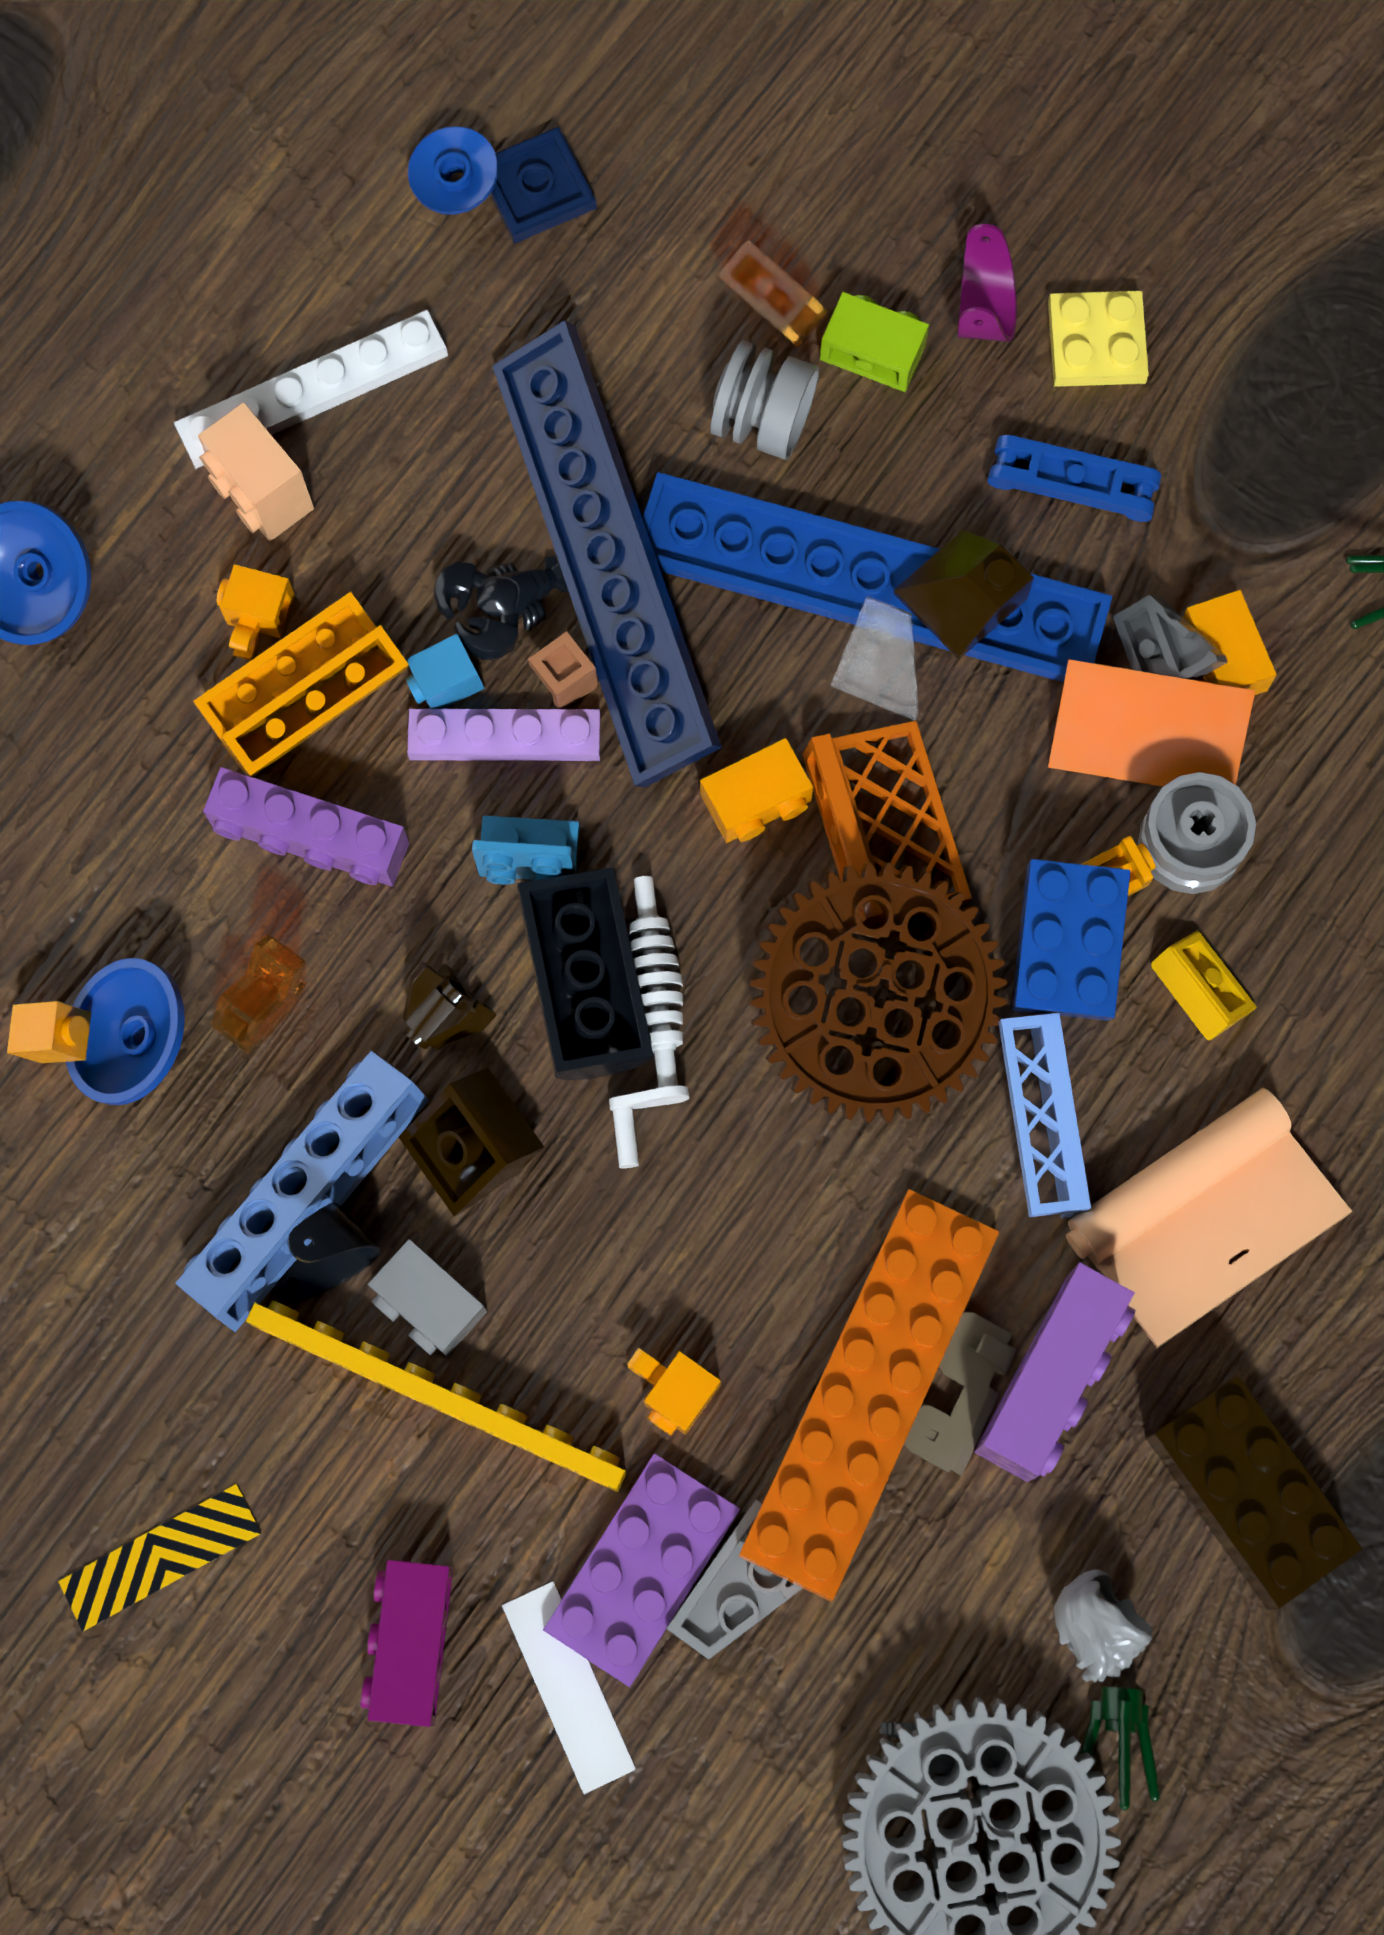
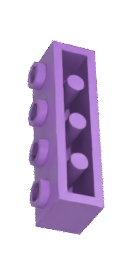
M220 767L203 810L213 827V831L223 837L239 841L242 837L257 842L264 850L277 855H286V852L303 857L306 863L323 870H331L332 867L349 872L352 878L369 885H377L379 882L393 887L409 846L403 826Z

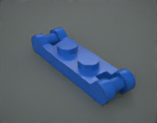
M1001 435L997 438L994 452L998 458L996 465L990 467L987 479L988 484L1001 490L1018 489L1125 514L1127 518L1138 522H1148L1152 519L1155 504L1151 500L1153 492L1159 490L1162 474L1156 469L1012 435ZM1016 460L1030 461L1029 469L1016 468ZM1122 483L1132 485L1135 488L1134 494L1120 492Z

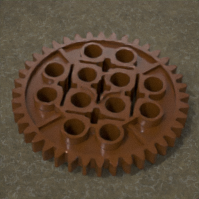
M872 863L863 864L861 877H858L857 872L852 866H845L843 881H840L833 872L825 873L826 888L823 889L815 881H809L807 885L811 897L806 898L800 893L794 892L791 897L796 909L794 911L785 907L777 909L784 921L782 926L773 923H767L765 926L774 936L773 941H758L756 944L762 951L767 953L766 959L751 960L752 966L763 971L762 977L748 980V985L761 990L760 996H755L748 1000V1005L762 1009V1014L750 1020L751 1025L766 1027L767 1029L756 1041L759 1045L774 1046L765 1058L767 1062L776 1063L783 1060L784 1064L777 1073L780 1079L783 1080L796 1075L791 1087L793 1092L798 1094L807 1087H810L807 1102L815 1105L826 1096L824 1111L833 1114L841 1103L844 1118L852 1120L858 1108H860L863 1120L869 1123L872 1122L876 1109H879V1113L885 1122H892L894 1108L898 1109L903 1118L911 1119L912 1104L914 1103L922 1112L928 1113L930 1112L929 1097L932 1096L940 1103L946 1104L948 1102L945 1091L947 1086L962 1092L964 1088L959 1076L961 1074L973 1078L978 1076L971 1064L972 1060L976 1059L985 1062L989 1060L988 1055L980 1048L982 1043L997 1044L998 1039L988 1032L989 1026H998V1022L1002 1019L992 1013L993 1008L1007 1005V1000L995 996L994 990L1007 985V980L993 977L992 971L1003 966L1004 960L989 958L988 953L992 952L999 944L995 940L982 941L981 937L990 926L984 922L972 924L971 921L978 912L977 907L970 906L962 910L959 909L965 896L962 892H956L946 898L949 885L946 881H939L930 888L931 873L922 872L915 881H913L911 866H903L897 877H895L892 863H883L879 876H877ZM873 900L881 907L882 919L876 927L869 929L861 922L860 910L866 902ZM917 912L924 913L929 921L927 934L919 940L914 939L908 931V921ZM892 930L894 931L893 939L900 942V945L924 950L926 954L922 955L899 949L898 951H890L888 957L885 958L884 948L879 947L877 943L853 938L852 934L879 939L880 937H888ZM815 937L822 943L823 955L816 964L807 965L800 956V948L806 939ZM862 948L869 954L871 965L864 975L858 977L850 972L848 959L855 950ZM910 960L917 967L918 977L913 985L903 988L896 979V971L902 962ZM831 967H834V976L841 978V985L839 988H831L829 995H825L826 987L818 983V978L820 974H829ZM957 971L964 978L965 988L959 997L950 999L945 994L944 982L949 974ZM880 982L883 989H887L889 993L900 995L901 999L897 1000L886 997V999H877L875 1003L874 998L867 995V992L855 990L853 986L859 985L869 988V985L878 986ZM806 986L812 995L811 1005L804 1012L794 1013L788 1003L789 995L794 988ZM927 990H929V999L936 1001V1006L933 1011L926 1010L923 1017H921V1009L914 1006V1001L916 997H925ZM853 997L859 1005L858 1017L850 1024H842L836 1014L838 1004L845 998ZM898 1008L905 1013L906 1026L900 1034L891 1036L886 1031L884 1022L887 1014L891 1010ZM948 1020L953 1027V1037L947 1045L938 1047L933 1041L932 1031L938 1022ZM871 1027V1036L883 1043L903 1047V1050L899 1051L876 1045L875 1047H867L865 1053L861 1054L862 1046L856 1044L854 1040L831 1035L828 1032L833 1030L856 1036L857 1034H865L867 1028ZM843 1046L848 1054L846 1066L838 1072H830L825 1065V1056L832 1047ZM890 1057L895 1065V1073L888 1082L877 1083L873 1076V1067L879 1059Z

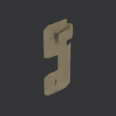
M963 1312L939 1368L945 1376L964 1387L950 1416L931 1405H921L904 1443L910 1452L948 1473L952 1470L962 1477L999 1396V1393L988 1386L995 1372L1006 1375L1017 1349L1008 1345L1012 1336L1011 1333L973 1312Z

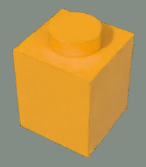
M58 1001L13 1005L7 1053L39 1063L84 1061L87 1054L91 1012Z

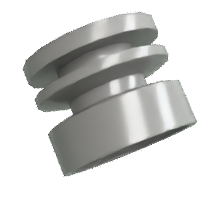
M742 340L731 360L725 366L716 388L713 401L711 434L725 438L735 421L733 442L742 445L753 426L759 428L757 450L788 461L806 423L815 395L820 367L789 356L781 366L778 374L772 373L773 351L764 348L754 364L756 345Z

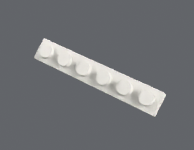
M425 310L178 420L174 424L195 469L204 465L199 456L205 453L197 435L243 402L267 431L273 435L448 356L447 348L431 316Z

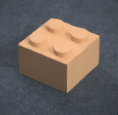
M244 402L197 435L205 452L199 457L210 473L208 479L224 499L229 496L238 506V509H236L238 516L252 533L259 529L270 542L314 510L301 470Z

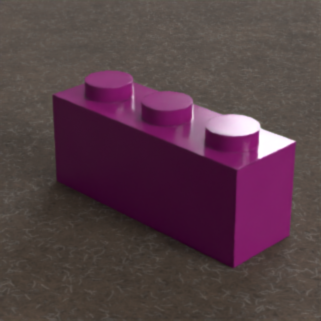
M387 1560L386 1571L378 1570L375 1581L374 1602H382L380 1623L371 1624L367 1647L368 1655H375L373 1677L365 1676L361 1693V1708L369 1709L367 1721L424 1727L435 1726L453 1567Z

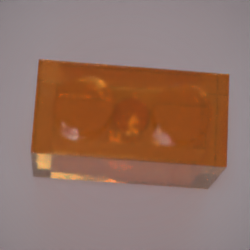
M748 239L717 275L796 347L802 343L828 312L809 292Z

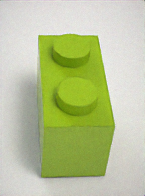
M842 292L822 337L820 360L906 392L925 349L929 324L922 322L913 313L907 311L895 312L879 306L875 300L868 296H853Z

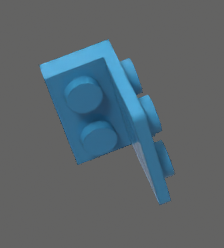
M483 816L481 840H473L472 853L479 876L486 877V880L490 883L509 885L514 884L515 879L540 880L576 874L580 831L579 822Z

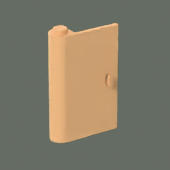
M1265 1088L1260 1089L1093 1203L1091 1209L1080 1212L1068 1221L1071 1231L1066 1234V1238L1076 1254L1081 1259L1088 1256L1102 1275L1135 1292L1128 1306L1136 1309L1133 1317L1157 1348L1352 1212L1290 1133L1292 1124L1287 1112L1278 1099Z

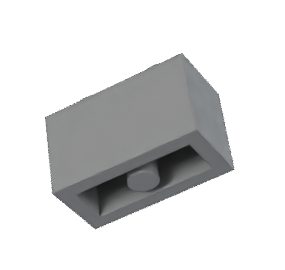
M410 1239L368 1283L370 1288L377 1293V1296L371 1302L393 1322L399 1315L414 1327L408 1336L429 1355L436 1349H439L447 1357L487 1313L485 1307Z

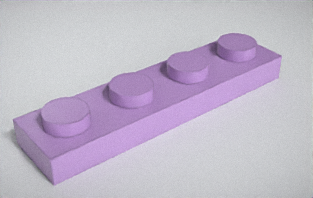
M409 709L407 755L409 760L600 761V709Z

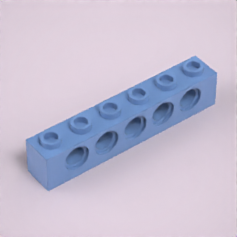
M370 1051L362 1062L353 1066L347 1075L346 1081L332 1098L320 1105L314 1119L299 1137L288 1143L282 1153V1157L267 1175L256 1181L250 1190L249 1196L235 1213L227 1217L220 1224L216 1235L203 1251L187 1263L184 1273L175 1284L236 1333L246 1321L254 1303L260 1304L296 1261V1258L289 1252L287 1245L288 1236L293 1228L314 1212L330 1203H338L341 1206L427 1104L429 1099L413 1081ZM371 1105L369 1111L365 1115L359 1117L360 1112L365 1107ZM339 1143L337 1149L332 1154L326 1156L328 1150L333 1145ZM303 1182H306L303 1190L294 1195L296 1188ZM274 1220L271 1228L262 1234L265 1225ZM305 1239L304 1244L308 1246L312 1240ZM241 1259L239 1266L229 1273L233 1263Z

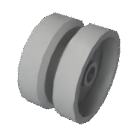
M1202 772L1182 775L1162 787L1141 823L1138 844L1143 843L1154 860L1156 869L1151 871L1153 878L1173 891L1189 894L1212 891L1228 881L1254 842L1256 820L1252 805L1238 786L1218 775Z

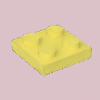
M1142 291L1050 294L1048 311L1054 387L1146 384L1149 374Z

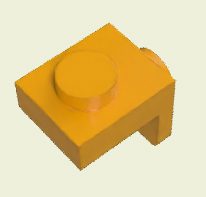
M1131 836L1122 839L1119 845L1081 864L1130 870L1128 896L1149 886L1153 880L1151 871L1156 869L1154 860L1147 847L1143 843L1136 845Z

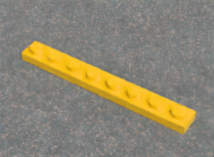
M272 1300L268 1308L254 1303L246 1319L247 1323L261 1331L619 1492L626 1476V1471L617 1467L621 1458L608 1451L592 1446L588 1454L572 1447L571 1443L574 1437L557 1428L546 1425L543 1433L524 1425L528 1416L503 1404L499 1405L497 1412L478 1404L482 1397L479 1393L457 1383H454L451 1391L432 1383L436 1374L408 1362L405 1370H402L387 1363L390 1356L388 1352L366 1342H362L359 1350L341 1342L345 1333L320 1321L316 1322L314 1329L296 1322L299 1312Z

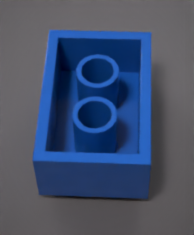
M1030 860L1026 869L1011 1010L1041 1014L1059 1013L1060 1016L1110 1021L1115 1018L1130 870Z

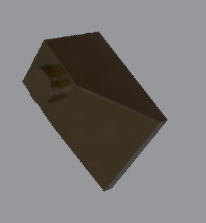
M962 530L894 590L893 594L960 659L1028 599L1034 577L1001 544Z

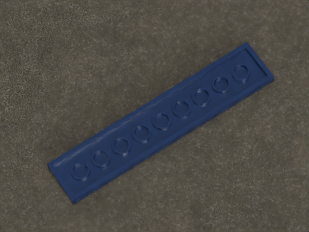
M564 320L492 365L593 665L596 668V673L635 786L645 788L722 748L579 335L575 325Z

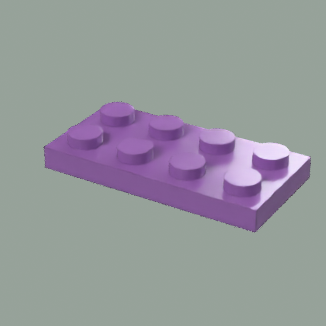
M654 1454L543 1631L626 1686L631 1687L733 1523L740 1508Z

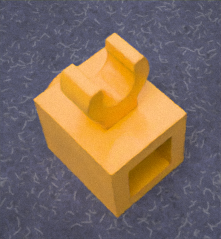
M234 564L229 579L224 578L221 581L217 593V605L220 606L219 608L226 623L235 626L229 642V647L234 649L233 656L251 661L257 649L259 633L277 638L282 637L295 598L288 578Z
M640 1348L637 1349L627 1363L631 1371L654 1386L644 1400V1405L651 1410L647 1419L670 1436H672L676 1429L686 1435L721 1386V1380L680 1351L668 1368H665Z

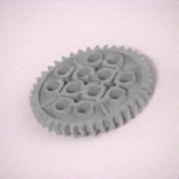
M975 1697L971 1712H966L959 1699H954L952 1715L946 1716L942 1708L935 1704L933 1705L934 1721L928 1723L917 1712L914 1714L916 1730L910 1732L899 1723L895 1726L900 1739L897 1744L883 1737L879 1740L885 1757L882 1759L875 1755H867L866 1760L873 1774L856 1773L855 1779L864 1790V1793L853 1792L848 1793L847 1796L849 1804L857 1809L858 1812L843 1814L842 1819L845 1826L856 1832H850L841 1836L843 1847L856 1851L845 1856L843 1863L846 1870L858 1871L848 1879L851 1891H864L856 1899V1904L859 1911L872 1910L867 1918L871 1930L885 1926L881 1935H961L954 1931L955 1925L962 1916L967 1914L980 1917L978 1929L968 1935H1080L1076 1928L1079 1923L1093 1928L1096 1926V1922L1088 1910L1090 1906L1106 1909L1107 1903L1098 1893V1889H1112L1115 1886L1114 1881L1104 1872V1869L1119 1867L1120 1862L1115 1855L1106 1851V1849L1121 1845V1839L1116 1833L1106 1829L1118 1824L1119 1818L1115 1812L1103 1810L1114 1802V1798L1109 1791L1098 1790L1106 1781L1100 1771L1088 1772L1095 1762L1088 1752L1076 1756L1081 1744L1074 1736L1062 1741L1064 1729L1059 1723H1054L1044 1731L1046 1717L1039 1711L1026 1722V1709L1022 1704L1018 1703L1009 1716L1002 1699H996L991 1712H987L982 1699ZM992 1745L1005 1747L1006 1757L1002 1764L994 1768L981 1765V1756L984 1750ZM948 1754L955 1758L953 1769L947 1775L934 1776L928 1772V1766L935 1756ZM971 1776H976L978 1782L984 1785L977 1788V1797L968 1798L964 1790H959L967 1787V1778ZM1057 1789L1066 1792V1801L1059 1810L1046 1811L1042 1809L1043 1798L1049 1791ZM1007 1798L1015 1801V1809L1007 1819L994 1820L989 1817L991 1806L997 1800ZM950 1807L961 1809L963 1811V1818L958 1826L952 1829H943L937 1825L939 1814L944 1809ZM922 1809L926 1829L930 1838L933 1839L936 1847H938L934 1849V1858L931 1859L936 1885L935 1889L933 1888L931 1870L928 1863L924 1860L922 1853L919 1852L924 1847L923 1840H926L921 1814ZM1029 1810L1040 1828L1043 1829L1037 1832V1841H1035L1036 1852L1026 1836L1022 1834L1028 1831V1822H1031ZM904 1816L910 1819L911 1828L905 1836L892 1838L884 1833L886 1824L892 1818ZM977 1819L988 1836L984 1840L985 1848L982 1849L984 1862L973 1845L977 1841L976 1833L979 1832ZM1062 1843L1075 1845V1853L1069 1862L1064 1864L1051 1862L1052 1851L1057 1845ZM1018 1852L1024 1855L1023 1863L1017 1871L1004 1873L998 1870L1000 1859L1005 1854ZM966 1861L972 1865L970 1875L965 1880L952 1882L946 1878L948 1867L954 1862ZM905 1870L918 1872L920 1879L913 1889L901 1891L893 1886L894 1879L900 1872ZM993 1883L998 1892L994 1893L993 1903L985 1904L981 1897L985 1893L984 1885ZM1020 1905L1032 1908V1915L1025 1924L1013 1926L1007 1923V1917L1013 1908Z

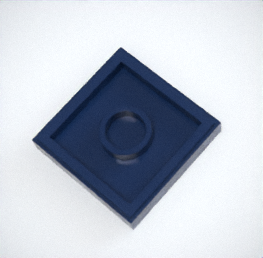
M559 127L495 153L498 160V177L490 197L514 244L597 209L596 200Z

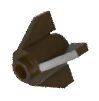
M423 962L410 977L403 1019L408 1026L404 1031L415 1044L423 1049H427L429 1046L441 1049L445 1044L484 1030L497 1016L493 1009L480 1000H475L473 995L457 981L454 972L446 964H443L436 971Z

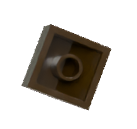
M489 1068L449 1083L398 1137L454 1217L517 1175L544 1148V1145Z

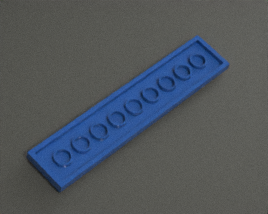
M657 472L642 519L661 572L950 651L893 594L894 590L940 550L939 548ZM1031 574L1034 580L1028 599L965 655L1064 682L1068 659L1088 663L1095 662L1112 596Z

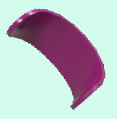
M991 224L975 225L967 232L957 338L1011 342L1015 334L1017 322V299L1014 270L1008 243L1002 230L997 226Z

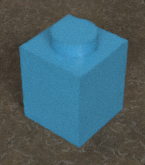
M458 634L406 659L413 674L406 677L405 680L417 704L426 700L431 709H445L485 689Z

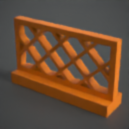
M917 721L831 738L830 734L812 737L802 755L813 786V792L840 881H843L845 866H852L857 872L858 877H861L864 863H872L875 870H881L885 862L871 855L868 845L872 835L876 832L899 846L890 861L893 864V868L905 849L928 863L924 872L930 873L933 867L951 876L955 889L954 893L962 892L965 895L962 904L968 903L972 896ZM907 736L912 751V757L907 765L882 752L888 740ZM881 742L878 748H875L874 746L870 745L873 743ZM856 748L871 757L862 775L844 765L840 750ZM876 761L901 775L891 793L867 779ZM914 763L916 764L918 772L911 769ZM905 778L921 786L924 790L926 800L920 810L896 796ZM849 781L856 784L853 791L851 790ZM860 788L885 801L875 820L857 809L854 798ZM890 805L914 818L905 837L880 823ZM928 806L932 817L925 813ZM919 822L937 832L940 844L934 854L910 841ZM862 825L869 828L867 835H865ZM942 851H943V854H944V857H945V860H946V861H944V860H942L941 858H939V856L941 855ZM894 868L895 877H897L900 871ZM954 893L946 894L945 897L948 898ZM873 900L866 902L860 910V919L865 927L869 929L876 927L882 919L881 907Z

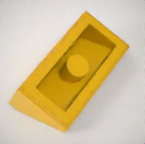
M1198 930L1169 946L1151 963L1152 969L1208 1041L1223 1033L1257 1008Z

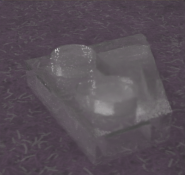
M867 596L830 686L915 721L919 713L912 613Z

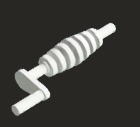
M641 876L634 879L638 918L629 924V935L637 938L630 942L632 956L636 957L633 960L648 1031L652 1032L649 1033L655 1055L658 1088L609 1099L610 1110L613 1111L619 1168L639 1166L633 1109L676 1104L689 1099L688 1087L678 1086L674 1056L676 1047L683 1044V1032L672 1030L683 1025V1013L673 1011L683 1006V994L677 992V990L683 987V980L680 973L674 972L680 966L677 956L669 954L674 951L675 946L672 937L664 935L670 931L668 920L657 915L654 883L651 876Z

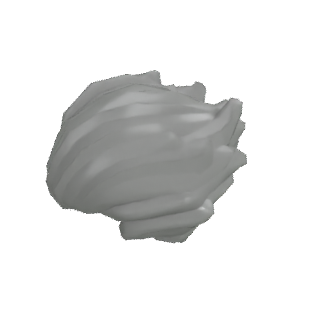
M1089 1570L1083 1572L1068 1586L1064 1587L1054 1605L1055 1624L1060 1635L1059 1642L1061 1645L1067 1644L1070 1651L1076 1656V1666L1078 1668H1086L1082 1675L1083 1680L1086 1682L1091 1680L1094 1682L1099 1680L1101 1682L1107 1676H1120L1121 1669L1129 1668L1133 1658L1137 1657L1152 1640L1153 1631L1151 1625L1136 1614L1130 1599L1117 1600L1113 1591L1111 1577L1105 1571Z

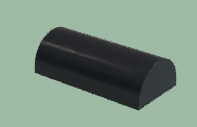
M614 867L517 883V891L555 1077L561 1080L598 1078L624 1072L650 1061L653 1057V1050Z

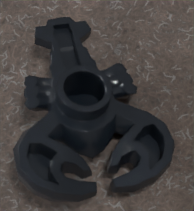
M555 556L545 558L544 569L518 571L513 563L488 568L486 571L488 575L476 570L474 564L456 562L443 569L434 583L433 601L443 616L447 619L454 617L450 598H456L459 601L457 608L461 613L467 607L472 589L474 588L478 590L477 602L480 610L498 620L480 617L468 618L469 627L477 630L479 633L467 630L459 621L455 624L454 630L469 654L481 660H498L514 650L519 634L518 620L523 617L524 629L526 631H531L532 627L538 626L540 622L546 619L545 610L539 602L549 595L550 591L554 588L566 594L569 592L559 561H557Z

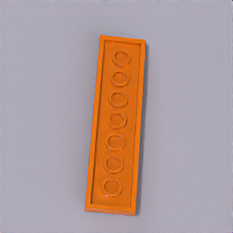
M908 1189L738 1557L830 1602L834 1600L994 1246L999 1231Z

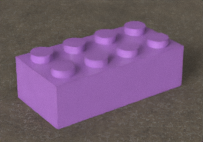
M1079 1263L1066 1276L974 1453L1026 1482L1035 1479L1039 1475L1044 1477L1047 1472L1051 1473L1065 1447L1057 1442L1062 1431L1068 1432L1071 1426L1074 1428L1077 1425L1089 1400L1081 1396L1086 1385L1091 1387L1095 1381L1098 1382L1101 1379L1112 1358V1354L1105 1351L1109 1341L1115 1342L1118 1336H1123L1136 1312V1309L1128 1306L1135 1292Z

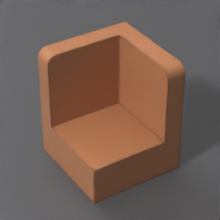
M567 631L528 658L529 666L551 692L554 706L557 709L569 708L598 687L595 666Z

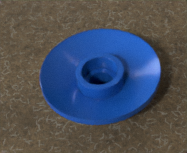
M458 126L442 128L426 136L413 151L408 165L409 184L418 201L434 212L448 215L461 214L480 205L492 192L498 177V160L489 141L472 129ZM453 174H464L460 180L449 182Z

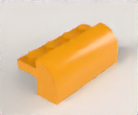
M349 592L193 700V703L241 770L247 776L253 777L405 671L409 664L382 626H375L352 592Z

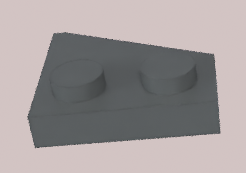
M1148 595L1112 616L1132 670L1197 680L1228 663L1226 656L1161 596Z

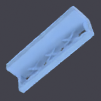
M1052 1013L1001 1019L998 1023L1029 1217L1060 1214L1061 1218L1074 1217L1080 1212L1091 1209L1060 1014ZM1031 1029L1035 1053L1033 1060L1016 1049L1013 1035L1014 1030ZM1018 1062L1022 1064L1024 1067H1026V1070L1023 1072L1021 1076L1019 1073ZM1031 1072L1039 1078L1043 1103L1040 1109L1023 1097L1021 1084ZM1026 1111L1034 1116L1029 1124L1027 1123ZM1038 1121L1046 1125L1051 1153L1048 1158L1031 1146L1029 1133ZM1033 1159L1042 1165L1036 1174ZM1048 1170L1055 1178L1058 1202L1040 1204L1037 1182L1045 1171Z

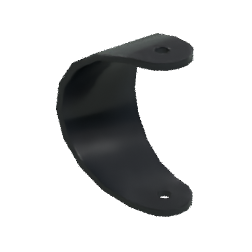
M330 1203L304 1219L289 1234L287 1245L289 1252L296 1258V1261L272 1288L273 1292L279 1299L289 1303L315 1297L339 1286L370 1266L381 1254L380 1247L338 1203ZM305 1239L312 1240L308 1246L304 1244ZM294 1280L296 1286L290 1287L287 1281Z

